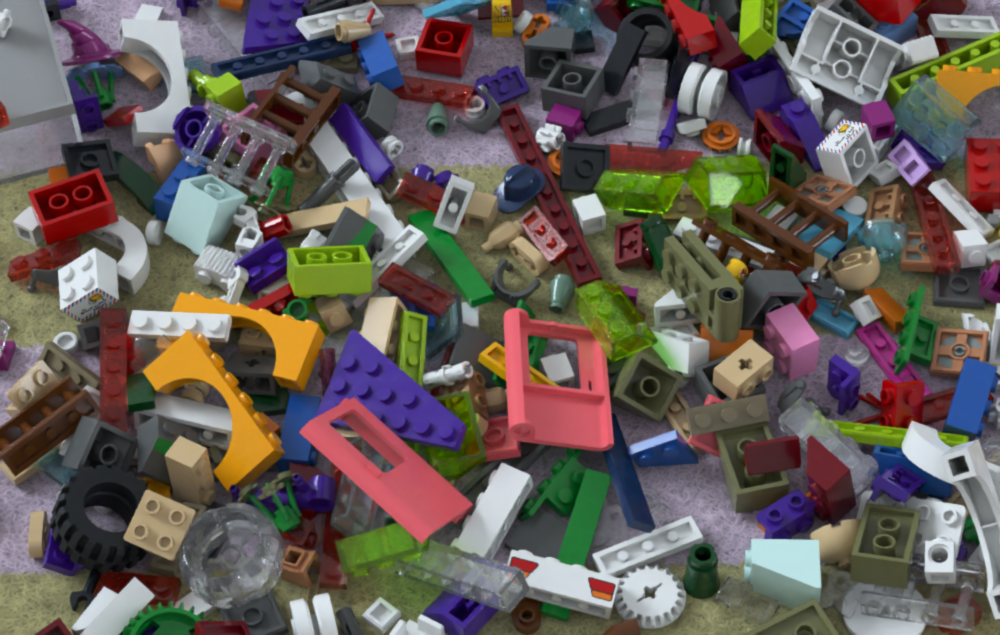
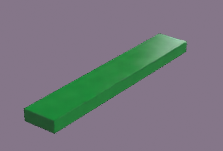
M427 209L408 215V223L426 235L428 240L424 243L469 306L473 308L493 301V291L447 231L433 226L436 216L432 210Z
M586 468L557 558L561 563L585 566L612 480L611 475ZM543 602L540 613L541 615L567 622L571 609Z

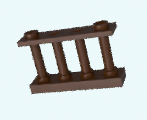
M292 64L286 72L282 71L275 86L248 120L245 119L239 130L241 132V144L243 145L254 136L282 150V154H284L283 165L290 169L338 107L341 89L334 85L327 93H321L295 80V66ZM288 88H291L317 101L318 105L315 109H309L283 95ZM276 104H279L305 117L306 121L303 125L300 124L298 126L276 115L271 110ZM264 120H267L293 133L294 137L291 141L285 142L258 127Z
M774 176L769 178V194L754 206L747 207L739 201L732 206V225L770 249L775 250V252L804 270L808 266L814 267L815 249L832 236L844 243L848 240V221ZM775 201L785 206L784 209L770 219L760 215L763 210ZM793 213H797L805 218L789 231L778 226ZM813 224L823 229L821 233L808 243L798 238L800 234Z
M704 216V218H697L692 221L693 225L701 229L698 237L705 245L710 235L722 241L715 255L722 264L730 247H733L743 253L740 261L746 267H748L751 259L764 265L762 270L783 271L788 266L780 261L781 258L771 252L765 253L718 226V221L711 217Z
M68 376L0 427V460H3L16 477L76 431L82 415L94 418L102 411L86 389L81 391L73 379Z

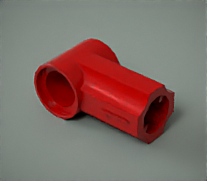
M285 213L264 222L257 220L259 229L263 232L264 243L273 237L280 238L293 233V226Z

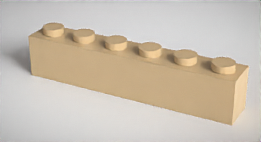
M369 297L368 306L364 311L362 330L359 334L395 364L398 353L400 313L408 309L398 297ZM336 428V431L356 449H374L355 431Z

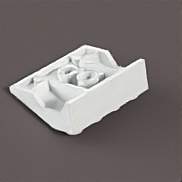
M818 5L812 11L802 32L789 71L806 77L810 81L862 106L870 102L881 101L888 86L889 76L905 47Z

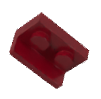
M643 218L615 226L614 264L618 270L641 263L647 271L653 269V257L642 235L644 232L639 224L644 222Z

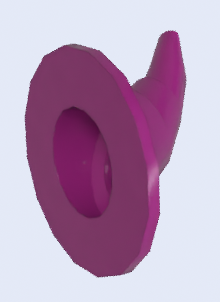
M61 19L57 21V24L69 32L73 42L71 44L73 55L70 59L61 61L63 66L104 60L124 53L120 52V49L112 50L97 34L74 20Z

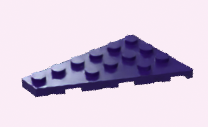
M250 0L242 54H255L308 41L295 25L298 18L304 17L301 11L302 6L309 4L307 0Z
M351 330L315 417L338 406L345 398L351 399L355 397L403 441L458 452L467 430L465 424L356 330ZM339 419L330 423L332 427L354 431L348 424Z

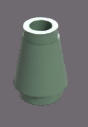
M437 102L433 103L430 107L426 128L432 135L442 136L448 131L450 123L444 105Z
M558 274L551 280L550 311L564 313L575 289L572 277Z

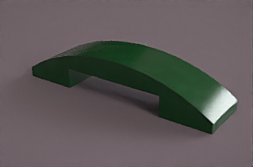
M114 150L113 153L119 171V181L117 182L134 195L137 203L153 216L155 214L153 197L161 187L138 164Z

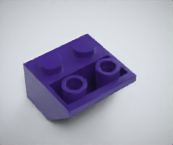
M772 54L730 70L729 91L752 121L755 120V110L757 109L774 113L779 111L782 105L794 101L784 69Z
M457 576L424 610L422 615L442 624L445 633L448 635H476L500 609V593L498 589L479 576Z

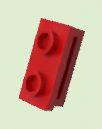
M888 379L883 380L880 392L881 415L879 416V425L908 429L911 421L922 424L924 383L919 380L894 383Z

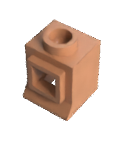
M291 545L287 547L285 552L279 553L276 559V568L283 580L311 588L313 584L307 573L308 568L313 567V569L319 571L323 568L315 550L308 551Z

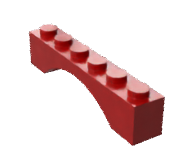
M659 0L660 4H665L663 7L667 18H672L671 25L674 33L680 34L678 39L682 49L687 48L690 56L718 47L714 28L706 14L689 8L680 0Z

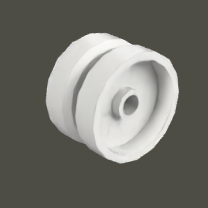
M692 62L681 83L677 101L678 112L693 115L697 111L699 118L713 121L721 107L726 91L727 71L712 68L708 72L705 64Z
M328 593L314 596L312 603L315 614L311 615L307 601L303 598L289 602L292 614L291 626L293 635H338Z

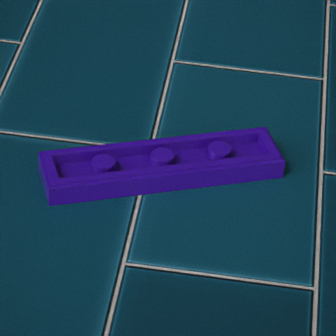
M342 103L329 121L373 181L381 185L395 166L349 104Z

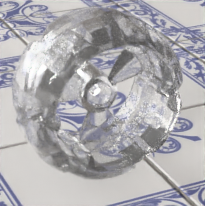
M236 502L226 503V507L210 509L197 517L191 523L184 538L185 541L178 551L180 573L191 591L205 603L222 609L240 608L256 598L260 599L265 596L279 580L283 571L282 559L286 558L283 537L272 519L252 505ZM255 534L260 539V542L256 546L255 555L248 557L242 547ZM229 540L230 545L221 551L220 558L207 559L218 546ZM222 564L229 573V575L224 577H208Z

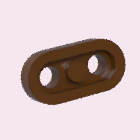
M508 592V603L515 629L525 635L537 632L541 627V613L538 601ZM524 616H530V617H532V618L526 620V619H524L523 617H524Z

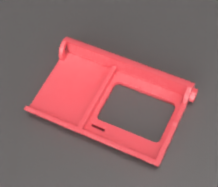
M512 308L506 311L503 315L509 436L521 442L591 451H606L612 448L614 437L604 329L529 319L528 312L521 308ZM528 336L566 340L576 343L580 389L530 382Z
M355 397L351 399L345 398L338 406L310 420L299 432L421 544L452 521L455 525L459 524L474 507L472 502ZM338 419L344 421L395 468L386 473L382 472L337 432L330 423Z

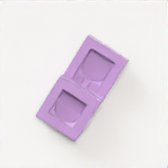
M905 138L887 155L894 164L899 166L897 170L912 187L931 170L918 151Z

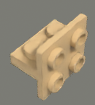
M39 360L6 393V396L12 402L5 409L10 417L17 415L60 383L59 379L43 360Z
M146 490L123 539L143 548L154 556H161L174 561L196 515V511L153 491Z

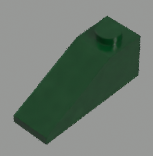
M776 143L772 145L769 178L774 176L795 189L806 181L807 173L793 153Z

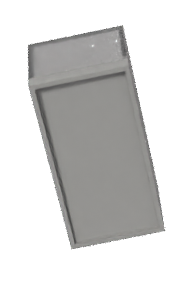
M0 0V12L3 13L4 9H9L10 16L13 19L12 26L8 29L4 38L0 37V185L49 173L48 169L65 166L61 153V144L83 142L74 103L44 0Z

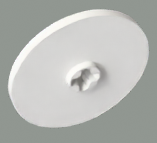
M859 583L849 591L844 600L843 619L852 635H921L927 624L928 608L923 596L909 584L907 589ZM886 610H889V611H890V613H887V612H886L884 615H883V614H880V611H881V612H885Z

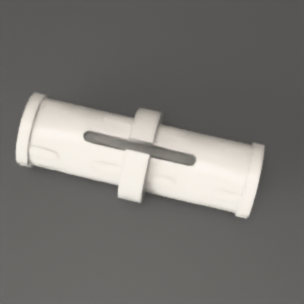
M468 361L453 366L449 364L444 365L440 370L425 373L423 375V384L427 385V389H433L441 385H454V382L472 377L473 367L472 365L468 366L470 364Z

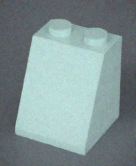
M211 173L181 180L164 233L172 237L174 242L185 245L191 249L192 253L200 256L207 244L214 245L215 247L220 246L234 223V215L239 214L240 204L244 205L248 196Z
M751 539L750 550H745L744 582H749V592L792 609L814 598L819 603L821 595L819 540Z

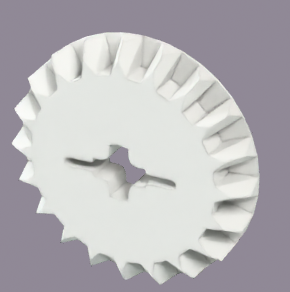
M646 563L644 567L638 568L635 566L632 571H625L624 576L620 578L614 604L624 620L636 618L640 628H661L669 625L681 615L686 603V591L683 582L678 579L677 574H672L669 568L662 569L658 564L652 567ZM645 591L649 593H652L654 591L655 598H645Z

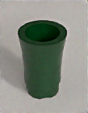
M661 214L639 224L644 232L642 235L649 247L657 272L663 269L662 250L664 249V238L674 235L667 221L664 222Z
M708 543L695 544L691 547L687 557L686 572L682 580L686 593L697 599L710 598L720 588L718 557L714 552L715 548Z

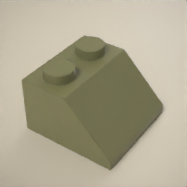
M637 351L630 354L610 391V402L633 415L661 423L684 377L645 353Z

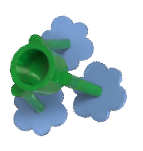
M90 62L85 67H75L68 72V75H66L67 83L77 80L80 88H85L87 95L90 92L83 80L92 74L96 87L92 92L98 96L101 111L113 107V103L116 102L114 79L122 78L125 75L121 66L112 63L99 65V62ZM98 72L100 78H108L109 91L105 87H101Z

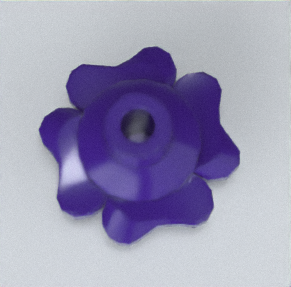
M450 170L442 171L435 176L436 183L432 187L433 189L438 187L445 191L451 175L457 177L459 175L452 174Z

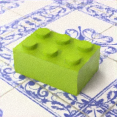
M363 245L287 248V278L294 296L301 298H311L313 295L335 297L346 293L360 296L364 293L372 292V262Z

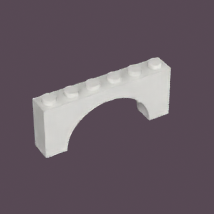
M122 19L118 31L120 52L131 53L150 62L164 78L168 90V97L160 106L150 111L134 114L131 125L133 147H145L150 142L153 145L162 144V139H174L175 130H173V123L176 116L184 108L193 107V105H190L191 87L187 86L189 72L188 68L184 67L186 52L181 47L183 33L179 31L178 21Z
M979 439L951 447L940 457L949 483H953L961 493L976 528L987 572L988 587L986 594L994 618L997 620L1000 619V502Z

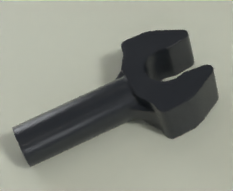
M92 568L82 591L71 593L70 603L73 612L77 610L81 601H87L85 605L86 610L96 597L93 593L102 573L98 572V569Z

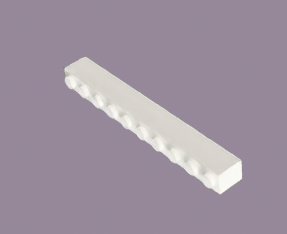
M297 91L285 96L297 103L303 104V106L309 109L317 107L316 101L304 97L303 94ZM327 120L307 147L317 162V168L326 180L331 176L330 173L332 171L336 172L348 159H354L360 166L358 159L355 156H351L347 144L344 141L341 142L338 132L333 126L329 125ZM360 166L359 170L345 182L346 186L340 187L335 194L341 202L368 197L371 202L369 221L377 225L385 234L381 248L376 250V253L379 254L405 229V226L401 220L397 221L390 204H385L380 190L373 187L370 176L367 172L363 173ZM414 253L402 266H405L413 261H416V253Z

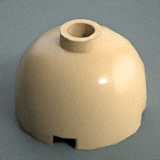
M866 246L843 251L838 254V260L833 262V259H831L827 265L836 285L844 290L856 291L857 293L870 288V285L878 278L881 267L875 248L871 247V250H867Z
M861 519L840 521L841 525L835 527L828 524L810 534L811 540H819V552L822 561L828 564H838L839 568L851 566V554Z

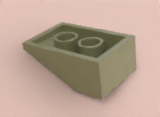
M767 421L714 432L728 493L736 514L766 508L789 494L790 483L785 470L757 475H748L744 463L745 444L773 439Z
M871 503L865 504L851 554V581L907 589L912 570L921 510Z

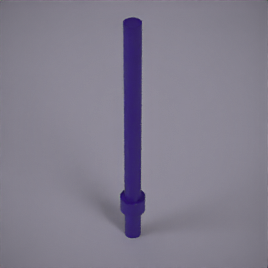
M699 54L690 56L691 63L698 61ZM677 91L665 129L661 131L659 137L660 144L657 156L661 158L666 156L669 145H672L675 138L674 130L680 115L677 109L679 91Z

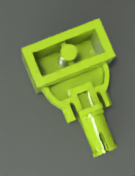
M197 69L189 72L188 81L196 87L198 95L201 98L204 97L211 110L219 117L221 125L248 107L242 82L230 72L218 78L211 77L210 75L204 76Z

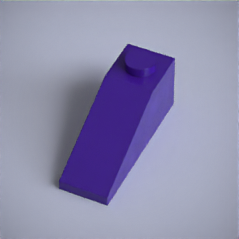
M802 98L782 105L780 107V118L785 124L790 126L797 140H801L804 144V159L815 173L821 171L822 167L816 148L822 143L825 136L814 113Z

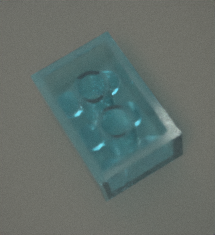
M927 74L913 82L891 111L896 119L895 124L943 164L957 153L966 141V138L972 134L981 122L977 116Z

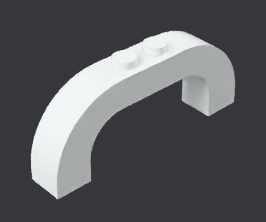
M30 206L13 221L17 237L37 246L44 237ZM118 215L119 222L86 233L124 252L123 257L116 264L118 287L135 295L149 275L150 257L146 240L141 231L124 217Z
M911 421L902 442L903 453L922 470L949 483L940 456L951 447L939 439L936 429ZM986 462L1000 502V466Z

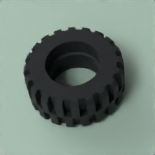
M97 465L96 469L88 467L83 469L81 473L78 472L71 476L69 482H66L61 490L51 518V528L54 530L52 535L56 543H61L59 549L63 554L68 553L71 556L70 560L75 564L79 562L85 565V569L90 571L92 568L98 569L99 573H108L109 570H112L113 573L121 572L125 567L130 569L138 561H141L146 556L147 551L123 539L127 530L122 532L103 530L89 520L84 509L91 506L107 507L118 513L128 528L145 491L148 490V484L142 478L140 480L135 477L136 474L128 471V473L121 471V467L113 466L111 469L107 468V465Z

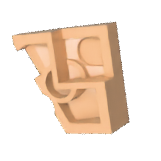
M124 52L115 59L119 66L150 91L164 79L156 67L142 57Z
M169 138L162 139V144L153 145L150 142L145 145L148 161L155 166L158 181L163 185L187 152L180 149L174 142V139Z

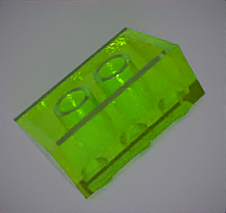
M754 155L696 157L684 179L709 213L732 211V206L738 201L747 207H752L767 196L766 170Z
M632 168L604 170L594 187V191L604 206L609 209L666 214L687 175L681 172Z
M595 280L575 289V309L611 362L658 343V339L621 286L602 280Z
M469 391L434 397L467 427L458 452L423 445L428 464L447 481L460 479L487 460Z
M395 523L342 539L335 543L343 574H353L354 578L369 575V569L379 567V570L395 567V561L404 559V562L408 563L421 559L420 554L429 552L430 536L421 544L399 523Z

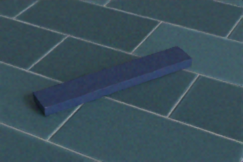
M335 35L212 63L211 71L214 77L217 78L230 72L238 80L285 70L291 64L297 67L300 60L318 62L352 54V47L349 42L337 41Z
M611 413L614 445L609 450L602 452L628 527L651 533L655 528V524L632 459L628 455V448L616 414Z

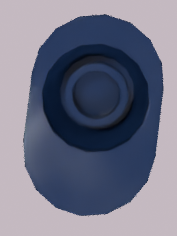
M529 164L515 165L507 170L504 181L495 189L493 194L498 198V211L506 214L516 212L537 196L545 186L543 173L536 168H532Z

